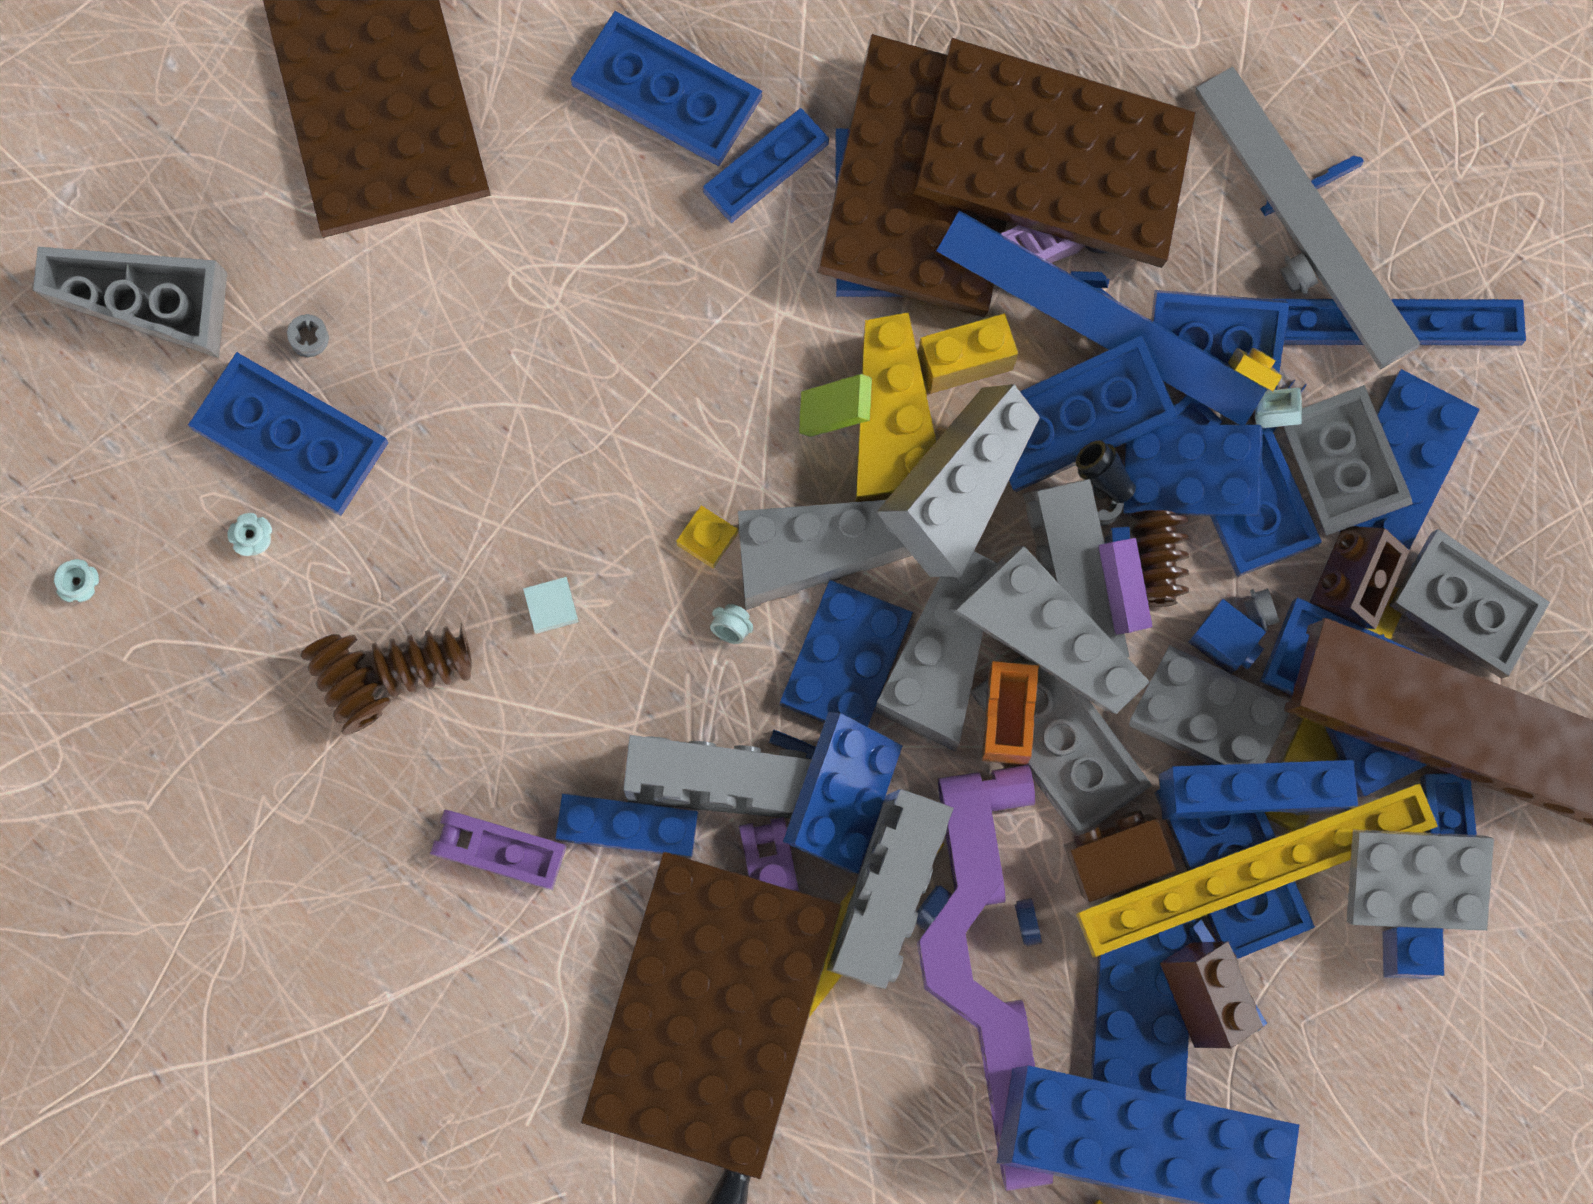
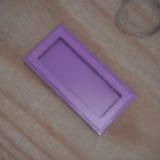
M1136 538L1100 544L1099 552L1116 635L1153 627Z

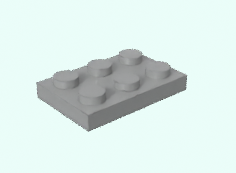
M1365 385L1302 408V424L1283 426L1326 536L1413 504L1407 485Z
M1437 529L1430 533L1389 606L1502 679L1510 675L1550 602Z
M1169 645L1130 719L1129 726L1209 765L1265 763L1290 714L1284 711L1285 704L1289 701Z
M1353 829L1346 922L1352 925L1487 931L1494 838L1485 835Z

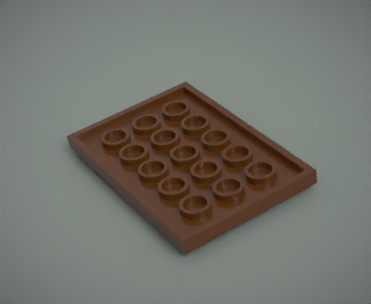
M263 0L319 230L323 238L491 196L439 0Z
M872 34L866 50L817 273L985 318L989 312L994 284L937 252V249L959 211L1000 234L1005 232L1007 222L913 194L946 54Z
M951 38L946 51L913 194L1162 268L1168 261L1196 112Z
M663 852L581 1123L761 1179L842 905Z

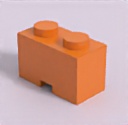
M992 661L988 678L982 761L1027 765L1032 756L1039 666Z

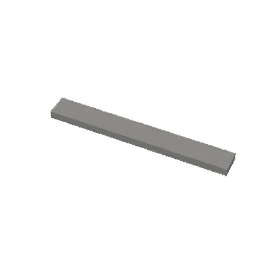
M1231 67L1197 86L1195 94L1300 251L1304 254L1379 369L1416 350L1420 345L1419 340L1235 68Z

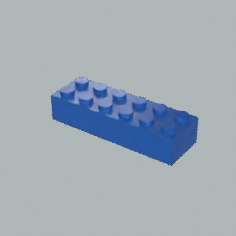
M1027 1065L1012 1068L996 1163L1186 1204H1289L1300 1125Z

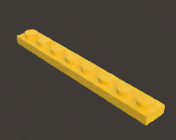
M1419 783L1078 912L1076 916L1094 958L1351 860L1353 829L1423 833L1438 827Z

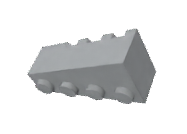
M51 247L37 248L33 290L49 302L219 358L227 271L215 260Z
M1015 384L981 388L877 511L879 516L930 577L962 576L1040 418Z
M1090 479L1023 493L1028 520L1037 546L1036 556L1038 562L1126 657H1130L1125 634L1116 635L1114 631L1099 552V545L1104 544Z
M886 500L738 511L745 610L761 606V603L779 597L782 599L797 594L801 590L822 583L828 584L829 580L837 581L841 577L862 570L867 571L912 556L877 513Z
M1025 546L1014 547L949 608V610L961 618L966 619L995 640L1000 641L1032 664L1039 666V668L1105 711L1117 714L1150 683Z
M973 552L961 577L939 578L875 708L876 713L953 751H956L960 744L983 631L949 610V608L997 564V562L976 552Z
M630 735L623 791L628 802L791 819L812 759H806L807 753L797 750H780L779 755L761 753V748L754 746L736 745L734 749L716 747V744L705 741H689L687 743L672 741L662 737Z
M903 789L885 796L827 967L828 971L880 989H886L889 981L893 983L896 981L903 963V956L899 955L905 937L910 938L918 918V912L915 910L921 894L926 892L931 880L932 865L943 843L953 807Z

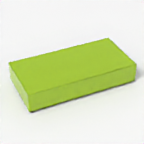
M858 374L801 391L799 434L812 437L870 421L872 378Z

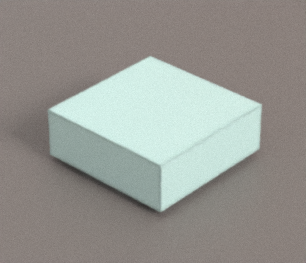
M1300 388L1266 391L1255 408L1256 425H1261L1263 428L1302 424Z
M567 577L523 588L535 634L579 622Z

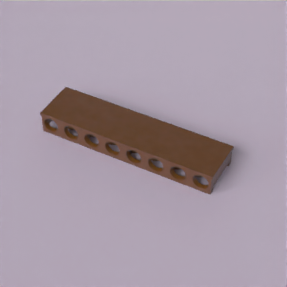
M1327 618L1308 625L1306 634L1309 635L1291 701L1286 702L1284 707L1285 712L1593 827L1592 719Z

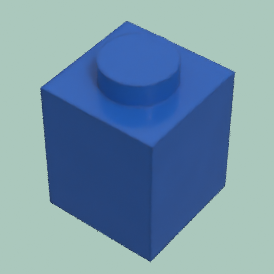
M1222 599L1188 642L1226 672L1232 674L1240 665L1248 670L1259 657L1264 648L1258 642L1265 635L1266 631Z
M1395 927L1382 931L1383 978L1431 979L1445 976L1443 928Z

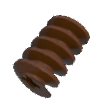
M1166 510L1135 512L1131 515L1138 521L1132 525L1131 532L1138 538L1136 542L1149 607L1176 605L1178 603L1176 601L1177 596L1189 593L1187 586L1176 584V579L1189 575L1188 569L1176 566L1177 561L1189 558L1187 551L1176 549V544L1189 540L1187 534L1176 531V527L1188 523V517Z
M462 623L460 624L459 637H454L448 626H445L442 629L441 641H436L430 630H427L424 635V643L420 646L412 634L407 635L406 649L402 650L394 638L389 639L388 653L385 654L382 653L376 642L372 643L373 657L380 683L392 697H397L400 694L401 682L408 692L415 693L418 688L419 678L428 689L435 687L437 674L446 685L452 684L454 670L458 672L464 681L471 678L472 658Z
M332 634L308 645L301 652L300 656L303 660L311 661L308 665L309 673L312 676H320L316 682L317 688L320 691L328 692L325 695V703L329 707H337L334 710L333 718L338 723H345L341 732L343 735H350L374 723L382 716V711L391 703L389 697L374 698V695L382 688L380 681L366 683L365 680L374 672L372 666L357 667V664L366 656L363 650L351 653L348 650L358 640L355 635L341 637L340 634Z

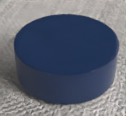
M936 885L917 910L918 918L916 925L926 931L945 907L952 893L943 886Z
M1032 898L1016 901L1014 905L1023 944L1027 947L1041 944L1042 939Z

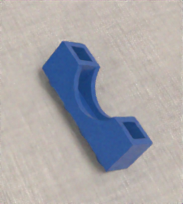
M1354 760L1172 766L1159 774L1162 820L1207 819L1252 812H1289L1296 815L1340 814L1358 806Z

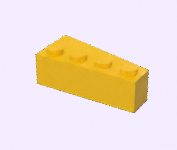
M909 312L865 320L861 374L872 378L870 421L859 423L855 502L887 500L936 443Z

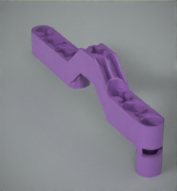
M1029 765L992 770V780L982 781L979 772L938 778L940 803L954 808L945 836L955 891L945 907L917 942L924 989L978 1030L997 1151L999 1150L1012 1068L1027 1065L1035 1067L1023 1001L1003 1002L973 980L966 932L986 905L1005 903L1006 901L992 811L1035 805V789ZM1000 1164L1006 1191L1053 1184V1175Z

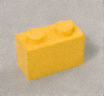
M1005 313L920 337L917 352L930 394L1012 371L1018 357V351Z

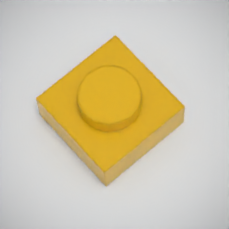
M1236 348L1228 361V364L1235 371L1271 391L1275 390L1282 378V375L1272 368L1276 360L1255 348H1252L1249 354Z
M701 505L676 540L677 546L714 569L737 536L738 528Z

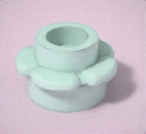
M245 513L237 518L235 524L230 525L227 532L228 541L233 543V549L240 555H258L269 547L272 528L266 518H258L254 513ZM253 531L254 535L251 538H247L246 533Z
M80 559L63 563L56 570L54 576L57 594L67 602H73L74 600L84 602L89 600L95 593L94 587L99 583L97 570L94 567H89L86 561ZM75 578H80L81 582L79 585H73Z
M727 604L725 608L717 607L712 612L714 619L710 629L723 641L731 644H741L745 636L753 631V624L749 620V613L740 606Z

